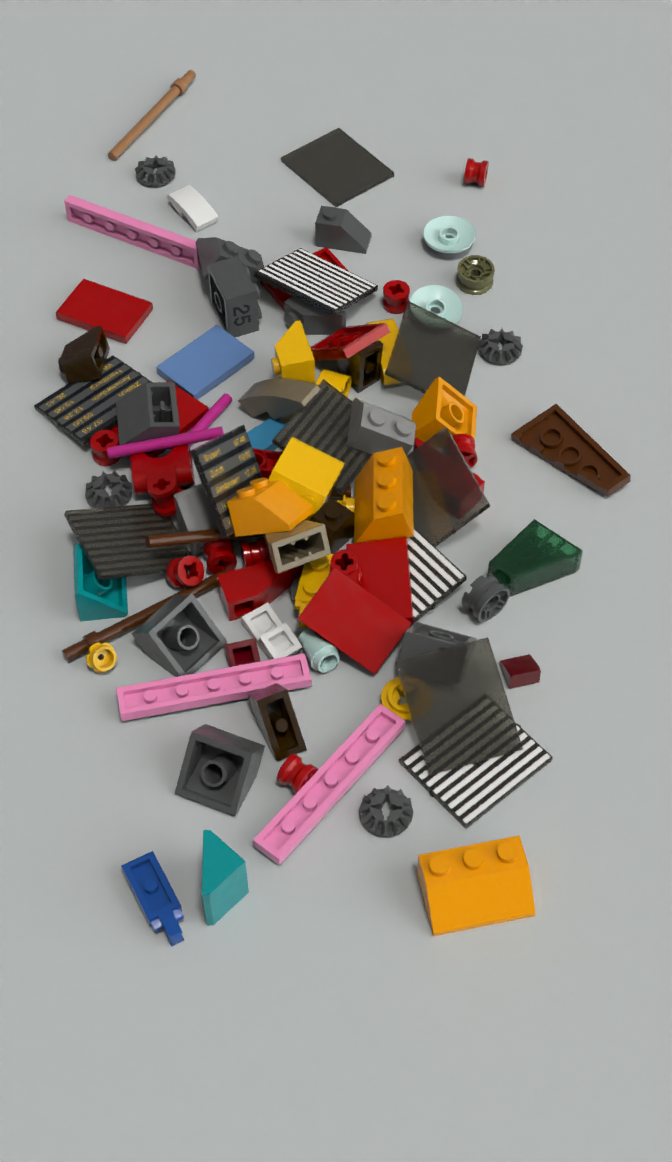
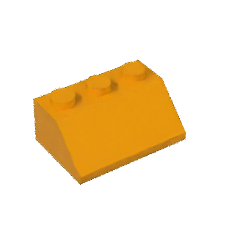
M402 447L373 453L355 478L354 543L414 536L413 470Z
M520 835L418 855L417 877L433 936L535 916L530 870Z

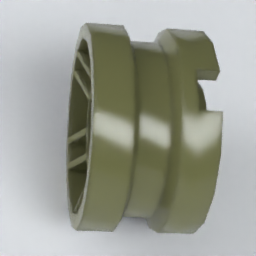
M470 255L463 258L457 268L458 275L456 281L459 289L470 295L487 293L492 288L495 269L491 260L479 255Z

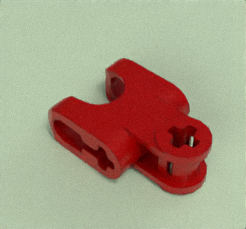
M189 444L173 447L169 454L160 458L149 457L146 453L130 455L132 479L136 494L149 493L152 496L153 509L157 515L171 516L176 514L173 495L181 492L182 486L195 484L193 460Z

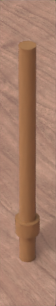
M188 70L181 79L178 78L171 84V89L108 153V157L111 160L115 161L177 96H181L188 89V85L196 77L195 72Z

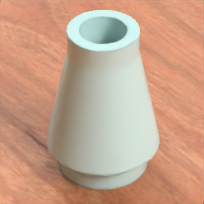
M306 629L299 635L298 641L302 645L314 670L326 673L337 666L340 659L337 647L316 634L312 629Z

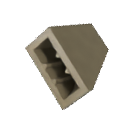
M303 520L291 531L265 533L275 573H281L331 554L325 524Z

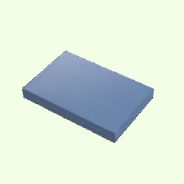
M215 325L158 365L156 369L157 374L163 379L175 382L177 387L198 400L255 359L253 350L220 326Z

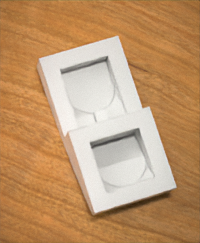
M187 185L168 194L167 198L180 217L185 216L196 232L218 221L219 216L192 186Z
M269 603L242 616L241 623L251 637L256 638L257 645L270 659L291 656L302 650L303 647L286 622L282 624Z

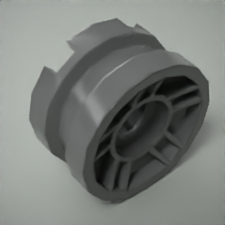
M487 573L486 578L483 575L478 577L470 584L473 588L470 593L465 592L462 597V605L468 611H473V615L480 622H486L495 617L503 609L510 597V590L504 584H499L498 579L492 573Z

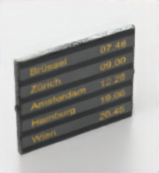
M112 355L106 359L100 379L68 383L35 404L34 407L36 411L53 422L58 428H61L79 443L86 446L90 443L93 434L100 430H110L117 425V401L141 385L153 382Z
M244 425L238 426L190 450L222 538H226L234 533L227 501L237 495V490L249 487L250 481L263 478Z

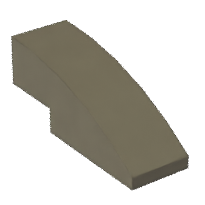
M286 378L267 379L254 383L238 401L252 418L267 411L275 420L305 407L319 392L320 388L316 384Z

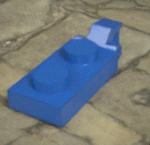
M151 851L121 865L122 871L150 927L152 926L155 933L163 929L171 947L184 941L183 932L178 924L179 921L184 919L181 904L154 852Z

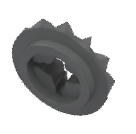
M157 155L154 158L146 157L145 161H139L138 167L135 168L137 179L149 186L166 184L174 178L176 173L173 161H168L167 157L158 158Z
M503 328L499 332L491 329L489 334H482L481 341H479L480 354L486 360L493 363L506 364L513 362L522 353L521 337L514 336L513 331L504 332ZM498 342L504 343L502 350H499Z
M103 471L101 476H92L91 482L86 483V499L92 507L99 510L109 511L118 509L125 505L132 495L131 482L127 480L126 475L120 476L116 471L111 474H106ZM107 485L112 489L111 496L106 493L104 488Z
M387 785L384 789L378 790L374 787L370 794L364 795L359 807V815L362 824L368 831L378 836L390 837L398 835L408 828L413 818L411 799L407 798L401 789L396 791ZM385 802H389L390 809H392L389 816H387V820H384L383 812L380 810Z

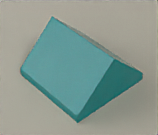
M79 544L74 545V589L80 621L127 616L126 576L99 579L98 575L126 572V569L99 572L94 570V568L124 564L113 562L92 565L90 561L110 558L106 556L87 557L86 554L97 552L84 550L83 546Z
M203 830L202 900L206 924L210 926L215 925L249 893L245 860L211 830Z

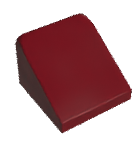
M256 638L224 645L229 667L261 661Z
M530 654L500 660L499 662L509 689L539 683L540 667Z

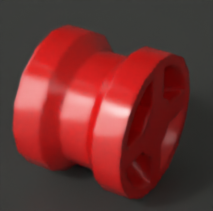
M468 158L464 183L470 184L475 182L479 186H485L489 161L475 162L474 159Z
M392 280L384 285L383 308L391 314L406 312L409 308V285L401 280Z
M100 430L92 435L90 445L93 450L92 454L95 463L105 467L116 464L121 457L109 459L107 448L119 445L118 435L111 430Z
M464 433L456 434L448 439L446 445L449 452L448 458L454 459L465 469H469L477 463V453L474 450L475 440L471 435Z
M264 537L257 538L255 542L251 543L247 541L240 542L244 567L270 560Z
M230 539L209 541L203 546L204 555L208 558L206 565L209 572L216 574L224 569L227 571L233 570L237 566V559L233 553V542Z
M195 556L175 558L167 565L166 577L169 583L177 588L195 586L204 577V566L200 559Z
M294 753L280 767L277 781L282 785H290L292 791L297 793L318 771V768L312 764H304L302 758Z

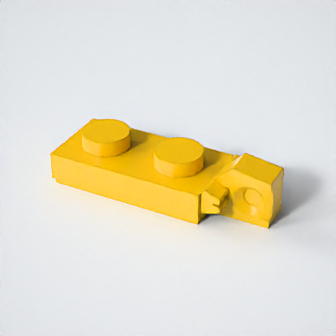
M329 554L304 564L294 599V609L300 610L299 615L330 574V562L334 554ZM302 622L299 623V627L309 628Z

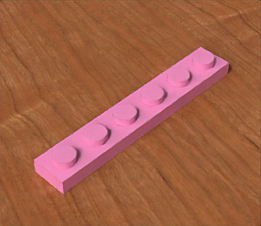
M71 195L64 201L67 220L191 267L197 269L201 267L196 241Z
M304 653L118 687L116 692L121 721L246 699L248 698L247 694L275 683L280 684L288 691L311 687L312 680Z
M379 704L253 839L254 847L278 865H281L405 729L406 721Z

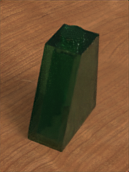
M534 519L489 562L488 573H492L498 579L499 584H504L510 590V597L576 573L580 569L583 550Z

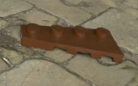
M554 404L511 433L512 441L606 497H609L630 482L631 475L557 404Z

